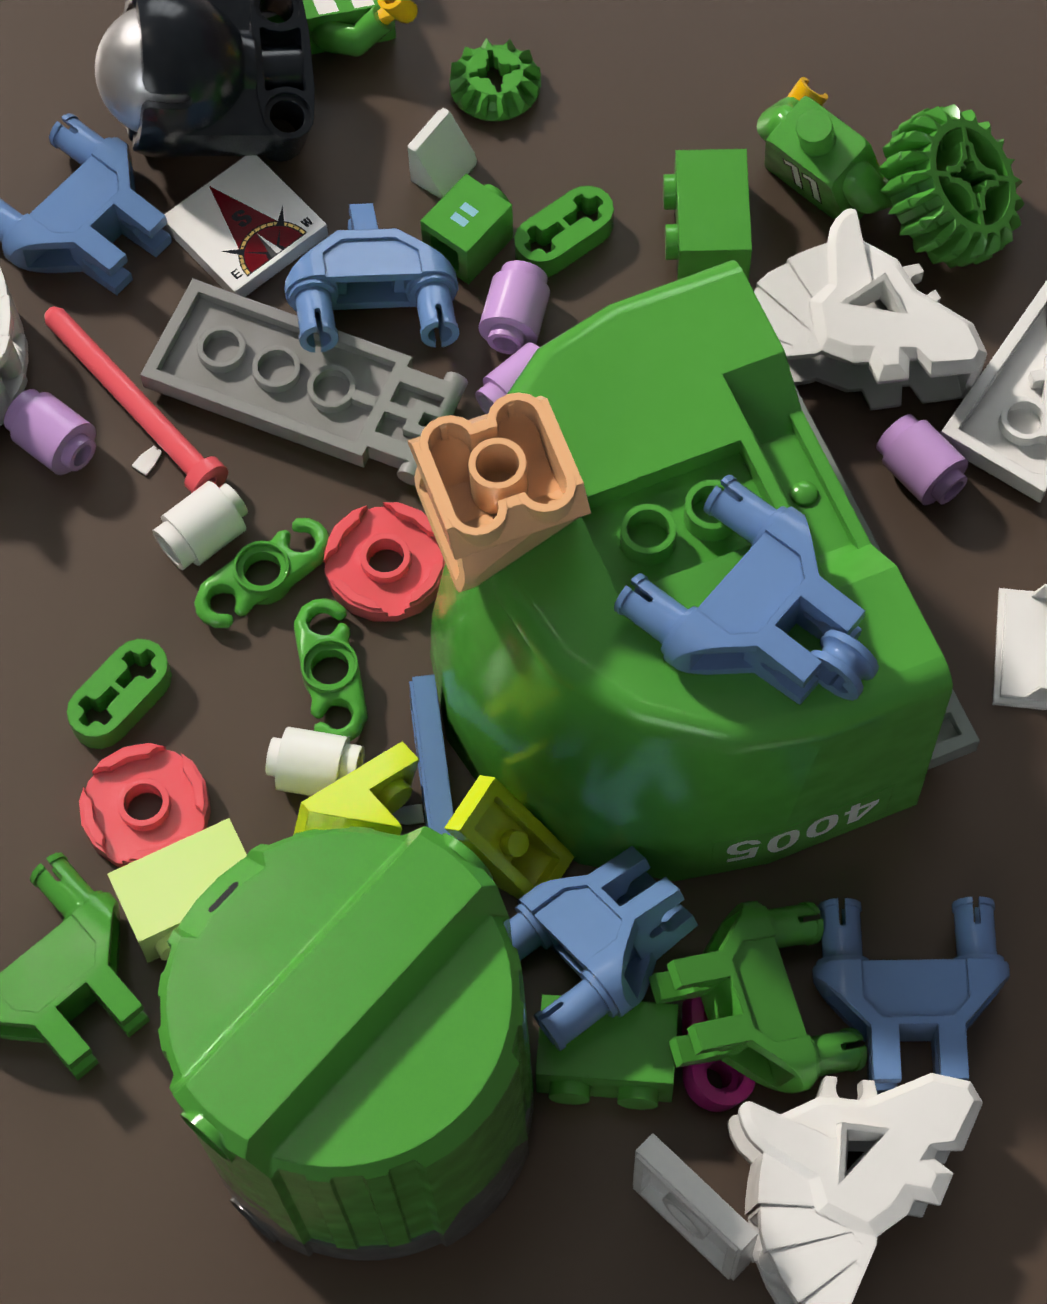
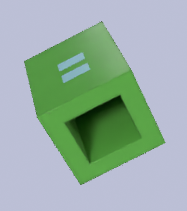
M467 173L420 220L422 242L439 251L451 263L456 271V276L468 285L513 238L512 204L506 195L491 184H481Z

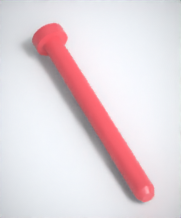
M53 306L45 312L46 326L185 472L187 476L184 484L191 493L207 481L213 482L219 488L224 484L228 476V469L215 456L204 458L63 308Z

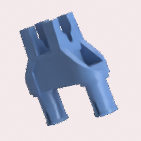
M68 113L61 118L64 123L70 126V129L68 130L57 121L51 129L49 142L53 147L63 151L81 166L30 214L22 215L0 198V242L2 243V250L8 261L24 270L41 273L84 272L109 291L118 295L133 278L131 273L122 267L128 262L126 254L112 243L123 234L157 257L172 243L171 235L162 229L167 224V219L163 213L136 193L129 145L118 137L104 139L82 123L77 116Z
M728 474L721 480L720 484L725 487L724 491L716 485L708 496L703 510L706 514L714 516L752 544L750 550L699 607L692 606L687 609L650 582L647 576L639 573L631 579V584L635 586L634 591L626 585L614 604V611L619 615H624L662 644L661 652L664 654V660L677 670L702 675L755 673L771 686L801 705L818 685L819 678L815 674L821 668L822 661L787 635V633L795 624H798L820 640L825 632L829 630L841 631L857 640L862 630L857 625L864 619L865 610L819 576L812 537L804 514L792 506L788 508L785 506H781L778 509L774 508L739 483L733 475Z
M633 846L588 875L559 878L537 885L518 899V905L515 906L517 914L510 918L512 945L517 948L520 961L540 946L545 950L551 948L582 979L581 982L545 1009L533 1015L543 1033L559 1051L563 1050L569 1042L606 1014L611 1018L615 1016L622 1017L636 1007L646 994L650 983L648 978L652 976L656 960L698 926L694 916L680 904V902L685 900L680 889L667 877L656 882L646 872L651 868L646 858Z
M979 896V907L974 908V913L973 897L955 900L951 905L952 913H954L957 957L953 959L869 960L863 956L861 902L845 898V909L841 911L842 925L839 923L838 898L820 902L818 905L819 914L824 922L822 936L823 958L819 959L816 962V966L812 969L813 983L834 1012L849 1027L857 1029L862 1034L863 1041L867 1047L868 1080L875 1081L877 1094L897 1087V1083H900L902 1080L900 1041H931L933 1073L968 1081L969 1065L966 1031L988 1007L1010 977L1009 964L1004 961V957L997 954L994 900Z

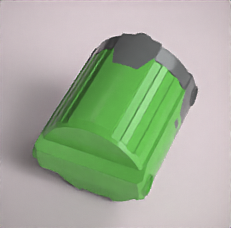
M350 826L349 828L313 829L295 833L291 837L270 845L260 844L251 849L245 858L220 875L204 891L187 912L178 928L172 931L167 941L171 950L165 970L160 975L158 997L160 999L161 1026L158 1029L162 1053L174 1075L169 1089L183 1111L180 1117L195 1132L232 1197L229 1200L231 1204L257 1230L274 1243L279 1241L285 1246L309 1257L315 1252L334 1258L356 1261L400 1258L422 1252L441 1243L448 1247L469 1234L499 1207L518 1179L529 1155L528 1137L534 1109V1082L523 974L518 950L512 945L510 917L498 887L493 881L492 874L479 857L458 839L447 833L441 835L426 826L400 836L367 827Z

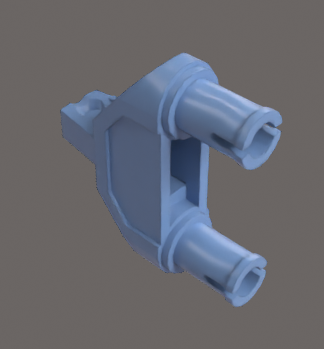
M373 203L349 204V216L351 218L348 220L347 230H337L310 249L292 267L284 285L287 303L297 312L300 346L309 352L315 353L313 333L319 334L321 352H326L337 344L339 336L335 327L333 310L417 307L421 326V340L425 345L436 348L434 328L439 329L441 347L454 343L460 334L452 303L459 289L456 271L439 251L397 228L378 229Z

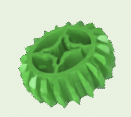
M953 104L947 107L937 106L931 110L929 108L924 109L901 123L898 129L891 132V141L882 148L887 160L879 167L881 174L888 180V183L880 191L890 197L893 207L888 214L896 215L901 223L900 236L910 235L913 238L915 253L926 251L932 264L944 262L951 269L957 266L964 267L971 263L979 264L993 257L994 253L1002 250L1006 244L1013 241L1012 232L1021 226V220L1017 211L1025 205L1022 198L1016 193V189L1023 182L1013 174L1011 165L1015 159L1007 158L1002 149L1004 138L995 139L991 135L989 121L978 123L972 109L961 112Z

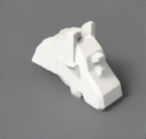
M846 209L835 219L830 227L827 243L788 258L786 264L768 272L756 283L754 293L785 350L795 386L817 381L844 392L862 391L870 410L900 407L902 387L908 386L911 387L922 404L965 398L982 372L987 351L974 324L940 304L941 297L936 289L928 295L916 289L914 284L922 281L924 273L919 263L902 267L898 259L863 241L858 214L855 209Z
M930 1073L877 1095L875 1081L863 1079L857 1084L858 1098L855 1100L839 1098L836 1092L837 1077L825 1076L820 1082L815 1099L783 1114H778L750 1101L743 1103L739 1107L738 1114L733 1115L728 1120L727 1126L731 1141L737 1152L750 1164L745 1198V1215L748 1216V1223L758 1232L751 1261L756 1263L765 1287L776 1304H852L875 1250L877 1237L907 1215L922 1218L928 1204L941 1205L954 1174L942 1164L946 1163L950 1151L964 1150L983 1104L971 1081ZM848 1151L864 1152L847 1170Z

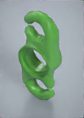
M296 518L292 522L293 531L308 533L314 538V548L303 553L291 550V534L287 530L277 532L271 541H255L244 546L233 560L201 583L194 601L197 616L203 623L214 628H230L233 624V616L230 614H219L211 608V598L221 593L232 594L235 597V613L238 616L247 615L256 604L268 605L281 600L293 585L324 562V552L329 538V533L325 527L310 518ZM269 560L276 563L281 569L275 581L268 585L259 586L250 583L245 578L247 569L253 563Z
M315 599L302 606L294 621V633L305 688L312 698L311 714L315 718L321 719L330 707L339 706L350 711L351 720L348 725L340 729L332 728L324 722H318L314 726V731L347 736L352 741L361 734L368 719L357 655L349 643L350 628L345 623H339L330 635L314 633L310 628L311 620L318 614H329L341 621L347 616V611L345 607L335 600ZM336 657L343 660L349 667L346 676L334 684H324L317 681L312 673L315 665L322 659Z

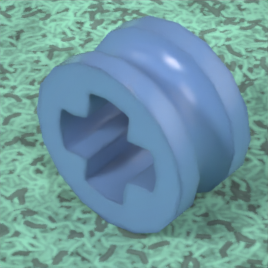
M837 630L826 631L820 640L822 651H811L814 656L822 661L821 668L815 674L819 678L818 683L838 697L852 701L858 699L864 688L861 680L874 678L879 670L878 662L862 643L850 635Z

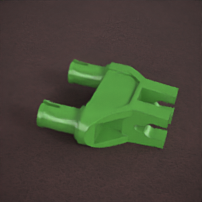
M59 852L50 855L46 860L53 867L52 871L60 881H56L40 863L33 870L30 882L39 888L64 919L55 929L0 972V1038L46 1043L72 1075L79 1080L99 1062L92 1054L91 1048L70 1025V1021L95 1001L101 1005L129 1038L150 1020L143 1011V1005L118 977L120 950V911L118 901L110 892L94 891L68 862V858Z
M757 901L742 902L723 920L702 954L673 959L667 964L668 971L654 973L648 978L656 1004L701 997L708 1021L695 1023L688 1027L689 1034L676 1036L668 1041L676 1068L721 1060L741 1074L767 1088L784 1093H799L813 1087L820 1076L845 1071H858L865 1066L867 1061L866 1046L846 1050V1044L860 1042L864 1039L857 1029L850 1027L841 1029L838 1032L811 1037L806 1033L779 952V948L802 944L812 945L822 939L824 932L823 919L803 922V917L814 916L820 913L819 908L814 903L807 901L798 905L767 909Z

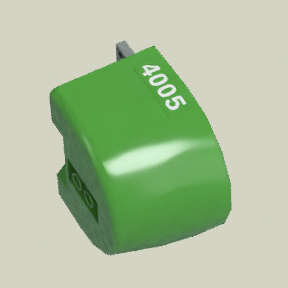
M735 260L612 303L536 350L507 394L520 392L534 397L543 396L548 398L584 482L591 514L578 518L475 588L458 592L446 563L444 564L432 613L430 657L435 674L447 741L475 780H477L479 775L495 777L574 856L573 860L579 864L601 867L633 846L646 858L651 867L646 872L651 877L659 879L667 877L670 881H679L768 864L917 805L927 770L977 750L980 740L953 690L952 677L945 657L897 565L881 552L794 384L785 350L742 268ZM729 474L737 478L739 483L774 508L778 509L781 506L788 508L792 506L805 515L812 537L819 576L865 610L864 619L857 625L862 629L861 635L857 640L876 658L879 670L873 679L861 680L864 688L858 699L853 701L843 699L818 683L802 704L799 705L755 673L702 675L677 670L664 660V654L661 652L662 644L624 615H619L615 612L614 604L626 585L634 591L635 586L631 584V579L637 574L642 573L648 577L650 582L687 609L692 606L699 607L750 550L752 545L750 542L714 516L706 514L703 510L708 496L716 485L724 491L725 487L720 485L721 480ZM795 624L787 633V635L809 652L813 650L822 651L820 639L798 624Z

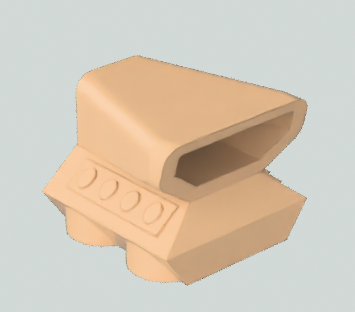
M520 392L506 394L495 401L487 414L470 420L454 415L441 416L429 422L423 429L421 436L407 440L417 464L414 480L418 496L458 592L477 587L578 518L591 514L584 482L546 397H534Z

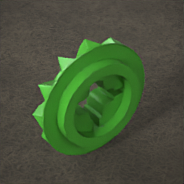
M486 38L479 48L472 49L465 46L462 57L457 62L451 63L450 92L459 108L472 117L485 121L512 119L527 111L536 101L541 88L540 67L534 63L530 49L523 51L516 49L511 39L504 45H492ZM491 67L498 69L500 76H503L501 92H496L495 85H492L491 80L487 78V71Z

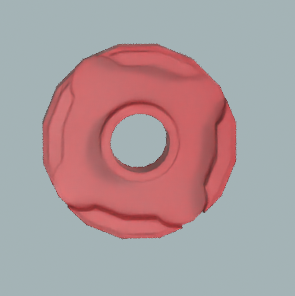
M383 502L384 507H373L370 509L366 505L351 511L334 526L324 552L325 577L334 598L351 614L373 622H398L421 613L436 599L445 561L428 518L421 510L399 502ZM383 550L395 551L403 557L401 565L390 572L376 571L369 565L372 556Z
M153 743L126 746L103 758L92 771L93 776L88 781L86 789L83 787L79 807L81 825L99 855L115 866L123 867L207 828L211 814L208 788L194 762L182 753H180V756L174 751L166 750L165 746ZM140 794H155L163 800L160 811L150 819L138 820L128 815L129 804Z

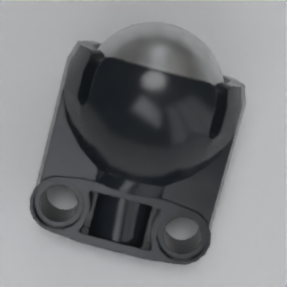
M125 0L124 13L109 26L98 46L95 59V78L100 96L110 113L126 126L128 138L133 142L132 149L134 152L152 158L257 155L265 156L273 161L283 162L293 159L300 153L313 126L315 85L309 28L302 0ZM261 12H274L284 22H271ZM271 120H285L294 127L295 132H282L272 124Z

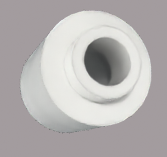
M207 481L161 516L162 524L152 530L169 559L179 569L184 570L192 563L200 566L245 532L246 525L242 517L248 514V509L230 485L225 483L219 488L213 482Z
M288 726L282 738L273 737L271 739L267 752L265 771L266 775L275 777L276 790L312 796L364 765L365 749L364 746L350 744V738L347 736Z

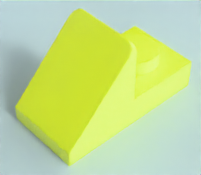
M402 741L305 799L300 804L294 834L313 829H341L354 826L373 828L376 831L400 836L402 827L392 814L399 810L412 794L411 785L419 758Z
M479 775L444 827L453 837L466 845L479 857L491 872L493 881L498 888L517 899L543 882L561 878L574 859L572 853L495 777Z

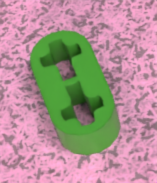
M579 186L524 221L517 228L514 236L515 260L535 264L544 270L547 277H550L603 243L611 235L614 225V207L609 194L598 187ZM582 210L587 215L598 212V220L593 222L590 218L583 217L577 221V212ZM536 241L541 246L551 243V252L546 253L540 248L531 252V243Z
M135 639L126 642L74 693L68 702L67 717L71 729L80 743L89 748L96 749L113 746L165 694L171 684L172 673L166 653L159 644L147 639ZM134 663L141 667H145L150 663L154 675L149 679L139 675L132 680L129 667ZM91 708L98 712H102L107 708L111 720L105 725L98 721H94L89 725L85 713Z

